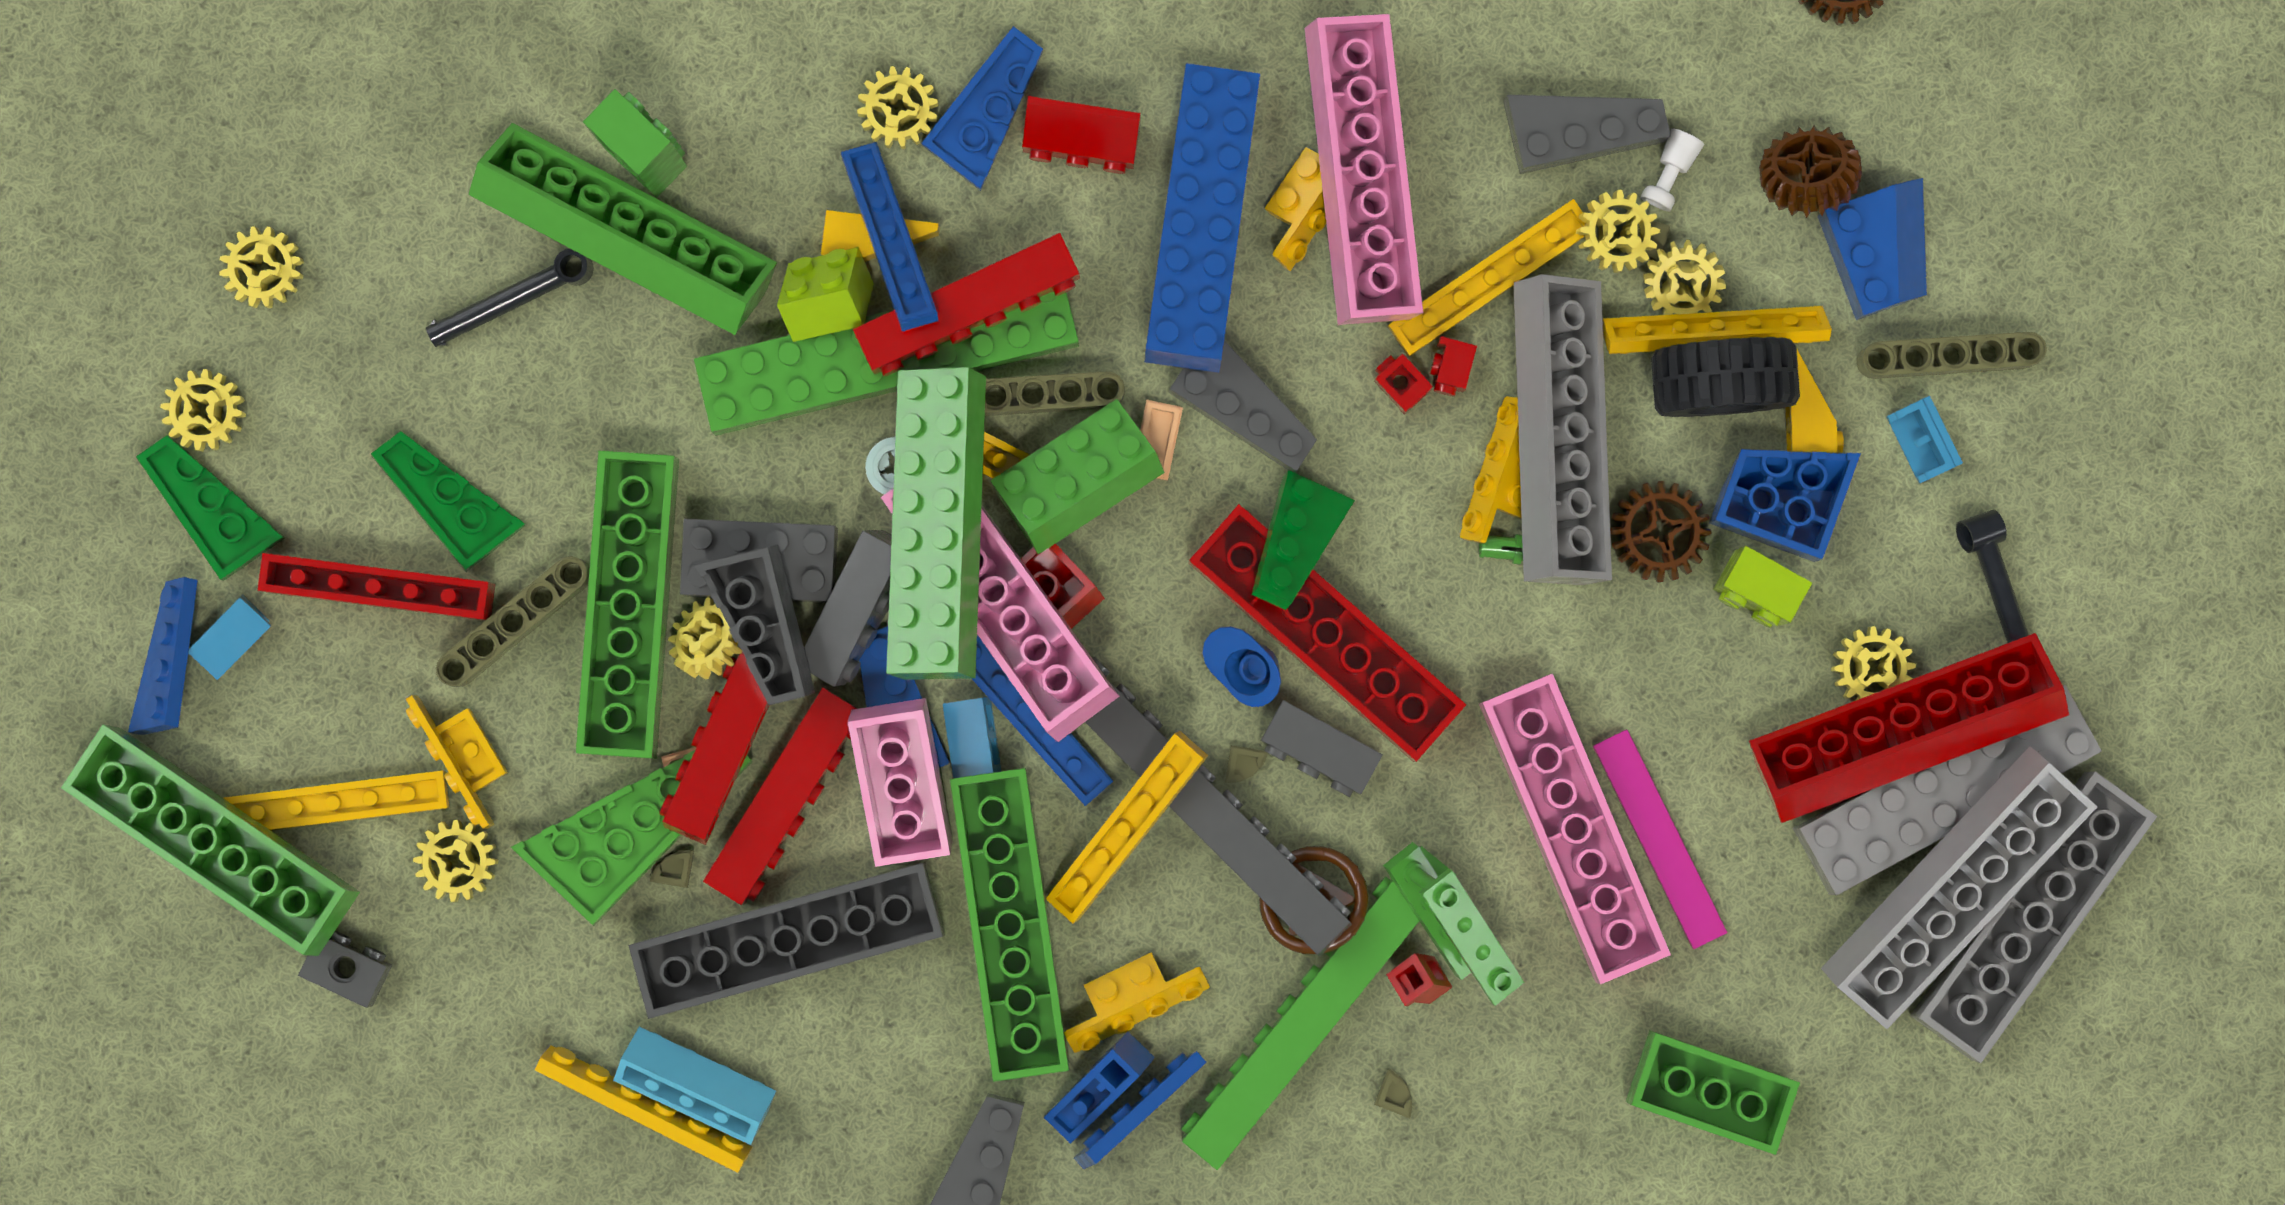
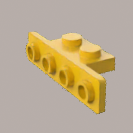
M1305 147L1264 208L1275 218L1290 225V228L1272 254L1288 271H1291L1294 265L1305 257L1308 244L1316 232L1321 231L1326 225L1319 154Z
M1506 396L1497 412V422L1491 440L1486 446L1485 459L1480 474L1474 483V492L1468 511L1462 520L1460 538L1464 540L1486 543L1497 510L1522 519L1517 397Z
M411 695L406 698L410 706L406 709L409 719L417 729L422 726L429 740L425 741V745L435 761L441 759L448 772L444 774V777L455 794L460 791L466 800L467 805L463 808L474 826L480 824L483 829H488L495 825L476 792L508 772L471 709L467 708L436 726L418 695Z
M1151 952L1084 984V988L1097 1016L1066 1030L1064 1035L1074 1053L1093 1049L1100 1041L1114 1034L1126 1033L1135 1024L1149 1017L1161 1016L1170 1007L1182 1001L1196 999L1203 991L1209 989L1210 986L1201 967H1196L1165 982Z

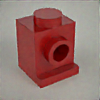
M1441 336L1436 347L1443 349V353H1435L1430 374L1436 376L1433 391L1455 397L1456 391L1463 393L1466 390L1477 345Z
M1403 353L1397 359L1390 355L1375 369L1379 375L1375 378L1374 382L1404 415L1433 388L1430 382ZM1397 376H1404L1408 381V385L1400 390L1394 386L1393 380Z
M1414 953L1386 974L1404 1006L1407 1007L1414 1002L1431 1004L1452 988L1436 958L1432 955Z

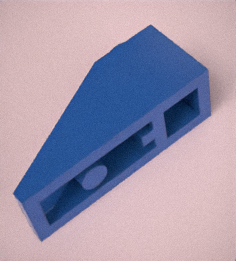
M1127 1031L1043 1118L1071 1144L1144 1072L1155 1057Z

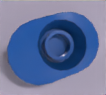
M1221 627L1209 634L1204 642L1202 652L1205 664L1239 702L1251 707L1264 706L1273 701L1279 693L1281 684L1279 662L1274 652L1267 646L1259 644L1244 630L1235 627Z

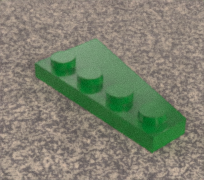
M402 431L371 453L372 458L465 572L525 527V523L500 507L497 502L484 495L472 486L469 481L457 472L452 471Z
M166 435L136 456L220 580H226L261 556L262 553H265L285 539L279 531L172 437Z
M1288 470L1281 480L1252 595L1286 610L1297 596L1355 500Z

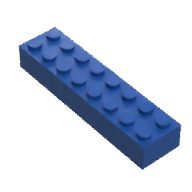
M1186 63L1146 343L1145 363L1220 372L1260 73Z

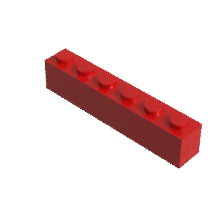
M1058 233L931 292L939 321L902 331L895 310L854 328L853 331L874 375L881 372L883 377L904 368L902 362L916 356L917 360L925 359L937 353V345L951 340L952 344H956L973 335L971 329L984 323L986 328L1002 323L1007 319L1006 313L1018 307L1021 312L1038 306L1042 303L1040 297L1050 292H1054L1055 296H1059L1076 287L1074 281L1080 279V273L1061 233Z
M262 553L257 591L486 621L492 615L496 584L487 581Z
M743 652L739 654L737 659L731 657L734 663L732 667L726 666L723 673V678L727 679L722 693L715 691L707 708V712L712 715L706 727L702 725L698 727L691 744L696 750L690 761L683 760L675 779L680 782L674 796L671 794L667 795L659 814L664 816L662 822L665 828L704 845L707 844L770 706L751 673Z
M822 687L703 880L704 883L741 906L745 905L748 899L755 902L766 884L760 880L768 867L774 870L785 853V850L780 848L787 835L794 838L803 825L805 818L800 816L806 804L810 803L814 806L821 796L825 786L820 782L827 770L834 773L843 760L845 754L840 749L847 738L851 740L848 719L851 710L858 708Z

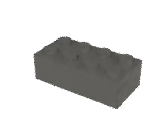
M684 519L680 595L712 598L709 587L704 578H701L695 565L778 545L792 601L827 603L836 583L838 528L834 525Z

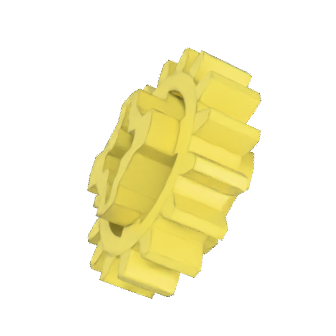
M891 66L890 76L884 77L880 71H877L876 77L878 82L874 84L866 80L864 84L869 93L858 95L859 101L866 104V106L857 109V114L859 117H868L861 125L864 131L874 129L871 136L874 142L884 137L886 148L890 149L893 141H898L901 149H906V140L912 139L918 145L920 144L918 134L920 132L927 135L930 133L931 129L927 122H937L938 116L931 112L930 109L938 107L939 104L938 99L928 98L934 92L933 86L927 85L922 87L925 79L924 75L920 73L913 79L911 78V70L908 67L905 68L902 75H898L895 67ZM895 85V88L886 94L880 93L884 88ZM911 88L920 95L923 106L912 102L910 98ZM898 100H903L904 107L907 110H900L898 116L893 115L889 105H896ZM873 109L883 113L886 117L885 128L876 121ZM910 121L917 122L910 129L900 131L901 126Z
M1622 190L1615 191L1612 199L1605 192L1599 195L1600 204L1595 200L1586 204L1591 213L1584 212L1579 215V219L1586 224L1584 227L1577 229L1576 234L1584 235L1586 241L1578 246L1580 249L1589 247L1591 253L1588 255L1587 260L1590 262L1596 258L1600 259V270L1608 268L1610 264H1612L1614 273L1621 272L1624 264L1629 271L1637 268L1636 259L1642 263L1649 259L1645 249L1653 250L1657 247V244L1650 240L1651 236L1660 233V229L1651 227L1650 223L1657 218V215H1647L1645 210L1648 208L1649 202L1646 201L1638 205L1636 203L1637 194L1634 192L1629 194L1626 199H1624ZM1620 207L1628 211L1625 214H1617L1613 209L1609 210L1608 208ZM1626 222L1620 232L1621 237L1609 241L1614 236L1615 226ZM1638 223L1640 226V237L1637 235ZM1596 225H1597L1598 228H1599V239H1598V240H1597L1596 234H1595V226H1596ZM1616 248L1620 249L1622 253L1626 252L1628 255L1616 256L1608 252Z
M252 226L249 237L240 231L237 232L239 243L235 245L227 242L225 245L231 251L230 256H220L219 259L228 264L227 269L219 272L223 278H230V281L224 286L225 289L229 292L238 290L235 299L241 303L249 297V306L253 308L258 307L260 300H262L267 308L273 307L274 298L282 303L287 302L284 292L286 290L294 293L297 292V288L292 284L293 279H303V275L296 271L295 267L303 264L304 261L302 258L292 255L299 249L298 246L294 243L285 245L288 236L283 232L274 238V229L268 226L263 234H261L257 227ZM255 245L254 250L243 255L248 248ZM275 246L281 251L285 265L278 263L276 260ZM265 262L275 270H261L258 273L248 264L255 265ZM238 270L243 271L248 277L246 283L249 285L248 288L241 282ZM277 279H281L275 287L267 290L269 284Z
M1686 240L1684 247L1679 249L1674 241L1670 242L1671 251L1668 253L1659 248L1657 250L1659 261L1648 260L1647 262L1648 268L1652 273L1643 274L1644 283L1650 285L1644 291L1646 298H1653L1651 301L1653 310L1655 311L1663 307V315L1698 313L1700 310L1712 312L1709 303L1711 301L1720 303L1722 300L1716 290L1726 289L1724 279L1718 278L1724 275L1725 271L1722 265H1715L1718 261L1717 254L1712 252L1706 256L1707 249L1703 243L1694 250L1690 240ZM1688 259V260H1691V261H1690V262H1685V261H1679V260ZM1665 270L1667 272V280L1660 289V279ZM1676 273L1685 280H1691L1693 290L1682 282L1678 283ZM1709 274L1708 286L1705 292H1703L1701 289L1702 282L1707 279L1706 275ZM1678 301H1687L1688 303H1677V302H1678Z
M203 369L201 378H199L196 372L188 371V381L186 382L176 377L174 379L178 387L176 391L166 389L164 392L171 398L170 403H163L160 408L169 411V416L163 418L162 423L174 426L169 432V436L175 439L182 436L180 445L186 448L194 441L195 450L200 452L204 451L206 443H208L211 449L218 450V440L220 439L230 444L232 442L229 435L231 429L239 432L242 429L235 423L236 418L246 417L245 412L237 409V405L245 401L244 397L233 396L238 386L232 382L224 386L226 376L220 373L212 380V372L208 369ZM211 386L216 389L214 391L210 390L207 394H200L195 388ZM184 400V410L180 415L181 402ZM195 400L208 405L206 412L210 420L198 415L200 409L197 407L198 404ZM227 405V413L223 422L221 419L222 408ZM202 426L210 430L211 433L195 435L191 431Z
M707 597L704 606L697 601L693 602V611L688 613L683 610L681 612L684 618L682 623L677 622L673 624V627L678 631L676 635H672L668 639L669 642L675 645L669 651V655L676 659L674 665L695 679L699 675L706 680L709 679L711 671L720 676L722 674V665L727 664L732 667L734 665L731 658L732 655L741 654L742 650L737 646L738 642L734 641L729 631L730 627L720 608L716 607L713 599Z
M1872 626L1868 627L1867 636H1864L1863 632L1859 629L1853 631L1855 641L1847 638L1841 640L1845 651L1834 652L1833 656L1841 661L1840 665L1831 667V671L1841 674V678L1834 684L1835 686L1845 685L1848 688L1843 695L1845 699L1856 695V700L1874 694L1864 690L1871 683H1878L1881 687L1888 689L1913 679L1907 675V670L1916 668V664L1906 661V657L1913 651L1912 649L1902 650L1900 648L1904 640L1902 636L1891 640L1890 629H1884L1880 635H1877L1876 627ZM1875 642L1883 646L1877 652H1870L1861 645ZM1882 658L1877 667L1881 672L1880 675L1872 674L1866 677L1870 669L1867 661H1875ZM1894 658L1897 662L1896 675L1892 672V660ZM1851 659L1855 662L1856 675L1853 678L1850 674Z
M454 820L452 829H449L445 822L438 823V834L432 830H427L425 834L429 842H418L416 845L423 851V855L413 858V862L422 864L423 869L415 874L416 877H426L428 879L423 889L426 891L436 887L435 898L442 899L446 893H449L451 902H458L460 893L463 894L466 900L473 899V888L479 892H484L486 887L482 880L494 879L495 875L488 871V868L491 865L498 864L497 859L489 858V852L496 848L495 844L485 845L483 842L488 836L486 831L476 835L474 833L476 826L472 823H469L465 829H462L461 820ZM458 835V838L455 839L451 846L445 848L437 845L446 837ZM473 844L479 852L480 863L474 861L471 853ZM460 852L459 859L469 867H455L452 870V862L442 855H455ZM432 860H435L439 867L440 874L438 877L433 871ZM466 874L474 877L465 885L453 886L459 876Z

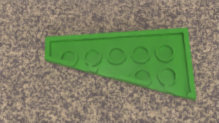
M695 750L684 755L683 758L648 774L649 776L632 785L629 784L587 806L564 821L551 825L528 840L515 844L511 848L587 921L595 926L682 836L665 828L662 822L664 816L659 814L667 795L671 794L674 796L680 782L675 779L683 760L690 761ZM746 756L737 778L752 763L748 756Z

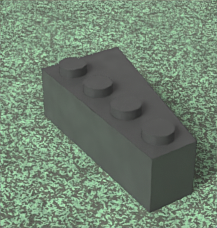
M1507 95L1503 102L1519 174L1665 143L1671 136L1662 99Z
M1225 340L1219 373L1183 368L1169 390L1171 395L1292 472H1297L1317 441Z
M884 530L862 531L804 647L810 673L834 687L845 685L847 682L850 683L855 678L861 665L859 660L864 651L874 641L877 629L889 610L892 534Z
M778 545L695 565L701 578H704L712 593L710 595L716 607L720 608L727 621L734 641L738 642L745 655L746 663L768 705L815 693Z
M987 1094L930 1205H1000L1025 1102Z

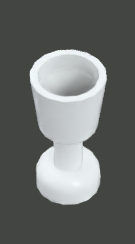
M1678 129L1670 130L1671 136L1666 141L1660 159L1665 168L1657 185L1647 186L1640 197L1643 201H1648L1649 204L1668 212L1671 211L1675 202L1674 196L1669 192L1678 173H1687L1705 145L1693 135Z

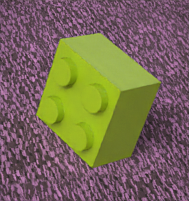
M856 247L848 250L836 249L826 255L813 258L801 257L788 263L777 307L793 342L857 328L864 324L874 283L859 248Z
M1744 546L1734 550L1713 590L1720 593L1718 600L1736 610L1739 607H1745L1753 611L1754 613L1751 616L1753 620L1771 628L1772 625L1780 626L1791 623L1812 582L1755 550Z

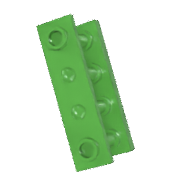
M1413 842L1383 865L1456 977L1463 980L1472 973L1494 1006L1525 983L1450 868L1438 876L1420 847Z

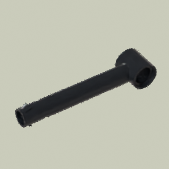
M565 249L556 256L554 265L438 322L434 319L426 327L427 334L435 347L448 346V341L461 334L467 333L567 283L574 286L587 283L593 275V263L591 259L572 249ZM573 258H580L582 262L581 272L575 277H568L565 270L567 262Z
M1990 510L1957 522L1956 534L1961 547L1967 553L1975 551L1977 553L2007 643L2028 636L2029 634L1998 543L2005 541L2007 537L2003 518L1996 510Z

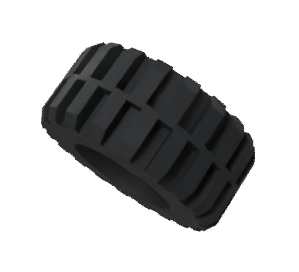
M1750 337L1691 342L1657 349L1651 357L1654 406L1659 415L1664 417H1702L1769 411L1794 406L1800 397L1797 348L1791 339L1783 337Z

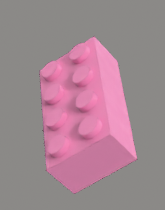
M926 698L851 710L848 727L875 867L950 855L953 840Z

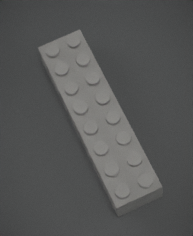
M1542 274L1514 282L1524 582L1588 585L1612 580L1601 281Z
M2063 685L2069 716L1850 797L1794 827L1795 834L1828 894L1837 896L1945 837L2029 746L2060 773L2102 752L2066 685Z
M2029 746L1821 967L1822 971L1837 988L1888 1029L2098 806Z
M2096 771L2084 772L2075 786L2098 807L1938 975L1910 1014L1912 1018L1972 1061L1981 1063L2157 818L2155 814Z

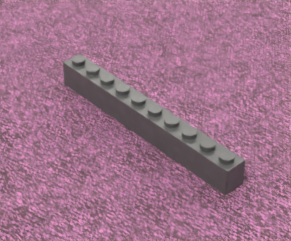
M1095 657L1092 658L1106 677L1110 672ZM1120 683L1116 688L1112 685L1119 697L1085 723L1141 777L1167 744L1168 740L1158 731L1163 726L1162 723L1149 710L1141 714L1132 705L1136 698L1124 685ZM1202 764L1169 807L1320 957L1352 925L1346 918L1351 912L1335 896L1329 902L1319 892L1324 885L1308 869L1301 874L1292 865L1297 858L1282 843L1275 848L1265 838L1270 831L1255 816L1248 821L1238 811L1243 804L1228 789L1221 794L1211 784L1216 777Z

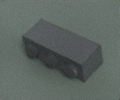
M1284 700L1281 701L1260 740L1267 744L1264 749L1265 752L1282 761L1285 760L1287 755L1300 762L1298 770L1315 779L1318 778L1320 773L1333 780L1331 788L1348 797H1351L1353 791L1357 794H1362L1383 755Z

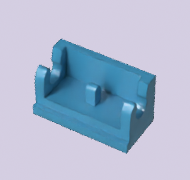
M1930 396L1886 416L1919 484L1963 463Z
M242 594L189 648L188 654L218 680L271 627L270 620Z
M988 697L942 704L953 778L1001 772L991 700Z

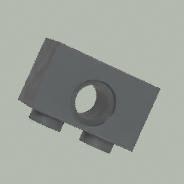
M334 931L319 956L307 955L298 976L363 1007H372L390 972L392 964L384 961L386 954L369 946H365L362 951L350 945L352 938ZM344 956L352 958L355 962L356 970L351 977H346L340 972L339 963Z

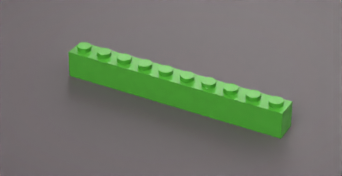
M1419 846L1438 876L1448 869L1447 866L1425 848ZM1385 876L1371 893L1376 899L1367 909L1365 920L1356 935L1340 948L1325 953L1329 957L1320 968L1314 964L1300 981L1305 987L1295 998L1291 994L1287 996L1276 1010L1281 1015L1272 1027L1266 1023L1252 1040L1257 1046L1250 1055L1240 1054L1229 1068L1233 1076L1224 1086L1218 1082L1205 1098L1209 1105L1203 1113L1199 1115L1194 1112L1181 1127V1130L1186 1133L1181 1138L1182 1142L1216 1170L1222 1166L1419 922L1392 879L1390 880Z

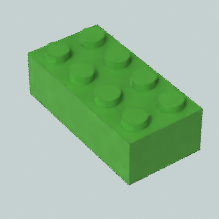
M614 89L583 123L601 146L657 198L687 167L682 159L685 152L676 142L677 140L672 136L669 129L657 118L653 120L644 109L645 107L630 92L622 96Z
M1116 399L990 481L1000 501L1039 555L1165 472L1154 448L1118 399Z
M1649 1030L1625 1102L1646 1111L1776 1155L1800 1082Z

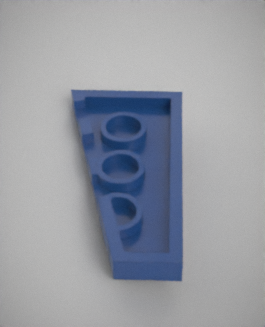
M1013 26L921 143L924 148L980 191L1041 58L1043 48Z
M182 577L165 582L160 595V606L128 733L145 735L179 727L198 582L196 579Z
M888 626L877 630L874 641L864 651L859 660L867 707L923 699L915 680H904L886 674ZM930 717L940 768L950 764Z
M1197 1051L1189 1056H1186L1183 1052L1180 1053L1166 1066L1169 1073L1161 1081L1153 1078L1138 1092L1142 1097L1134 1105L1130 1106L1127 1102L1112 1115L1111 1119L1114 1122L1106 1130L1097 1129L1083 1142L1086 1147L1074 1157L1076 1162L1083 1169L1097 1164L1207 1062Z

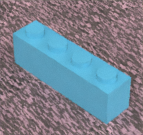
M641 1027L637 1029L621 1057L613 1080L749 1145L752 1144L776 1093V1090L765 1086L759 1081H754L725 1065L718 1064L691 1049L684 1048L657 1033L650 1032Z

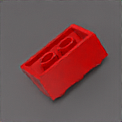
M1028 96L1022 144L1023 153H1029V159L1033 161L1050 163L1052 157L1067 159L1066 165L1072 167L1088 168L1089 163L1104 165L1103 170L1106 172L1125 174L1126 168L1134 169L1141 113Z
M1056 543L1039 555L1032 548L1021 558L1071 629L1105 599L1092 581Z

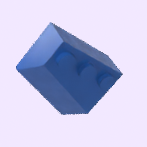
M1923 178L1883 188L1850 200L1849 204H1839L1837 212L1828 208L1825 209L1823 217L1820 214L1818 215L1820 225L1856 320L1927 295Z
M1741 449L1721 488L1709 524L1812 562L1823 560L1861 453Z

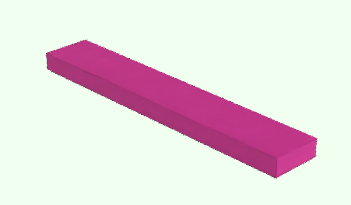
M1626 729L1593 745L1592 747L1691 948L1696 949L1726 934L1727 931L1628 730Z

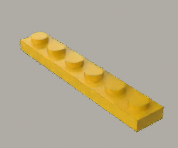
M1572 199L1422 302V314L1410 320H1399L1390 323L1387 327L1407 356L1410 357L1513 287L1514 282L1523 280L1582 240L1585 236L1576 234V230L1584 227L1586 223L1579 219V215L1583 212L1576 201Z
M1823 306L1603 318L1602 320L1603 337L1609 354L1651 352L1663 347H1670L1671 345L1731 338L1783 337L1791 339L1793 343L1830 341L1832 331Z
M1181 731L1174 733L1045 899L1072 924L1079 921L1208 755Z
M444 770L224 797L226 801L270 831L450 808L447 781L444 777L446 771Z
M550 1045L540 1057L535 1071L737 1173L744 1165L753 1148L739 1139L613 1081L614 1077L610 1075L607 1069L596 1064L589 1065L576 1058V1055L566 1048Z

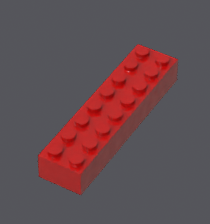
M1238 504L1190 558L1188 564L1411 761L1417 762L1467 704L1315 570L1311 571L1297 596L1286 610L1253 596L1252 591L1268 529Z
M2033 633L1750 740L1749 744L1757 769L1781 823L2069 716L2064 687L2037 634Z

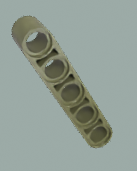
M2035 332L1879 341L1870 344L1860 351L1857 357V367L1862 375L1872 379L2018 370L2030 368L2042 361L2046 355L2047 346L2042 336ZM2021 341L2031 345L2033 349L2031 360H2025L2020 356L2018 345ZM1983 344H1989L1995 349L1996 359L1993 363L1987 362L1982 358L1980 351ZM1946 346L1953 347L1958 352L1959 361L1956 365H1951L1945 361L1943 350ZM1908 349H1915L1920 353L1922 361L1918 368L1912 367L1906 361ZM1871 351L1879 352L1884 357L1885 362L1882 370H1876L1870 366L1868 355Z
M1108 371L986 379V393L992 388H1000L1006 393V400L997 407L990 406L985 401V416L1102 409L1116 399L1121 403L1125 394V386L1119 375ZM1104 381H1112L1118 386L1119 393L1115 398L1106 400L1098 395V386ZM1074 383L1080 387L1081 396L1074 402H1066L1061 398L1060 390L1065 384ZM1032 385L1038 386L1044 391L1043 399L1034 405L1028 404L1022 398L1024 390Z
M573 556L564 557L556 562L438 660L436 675L443 684L452 687H463L472 682L583 591L589 582V565L584 560ZM571 564H578L582 570L581 579L575 584H568L564 579L565 569ZM548 588L553 595L552 603L548 607L540 609L535 603V595L538 590ZM518 611L523 617V625L519 631L511 633L506 627V619L510 613ZM488 635L494 642V648L489 655L482 657L478 653L476 645L481 637ZM459 659L463 663L465 671L460 679L454 681L449 677L447 668L452 661Z

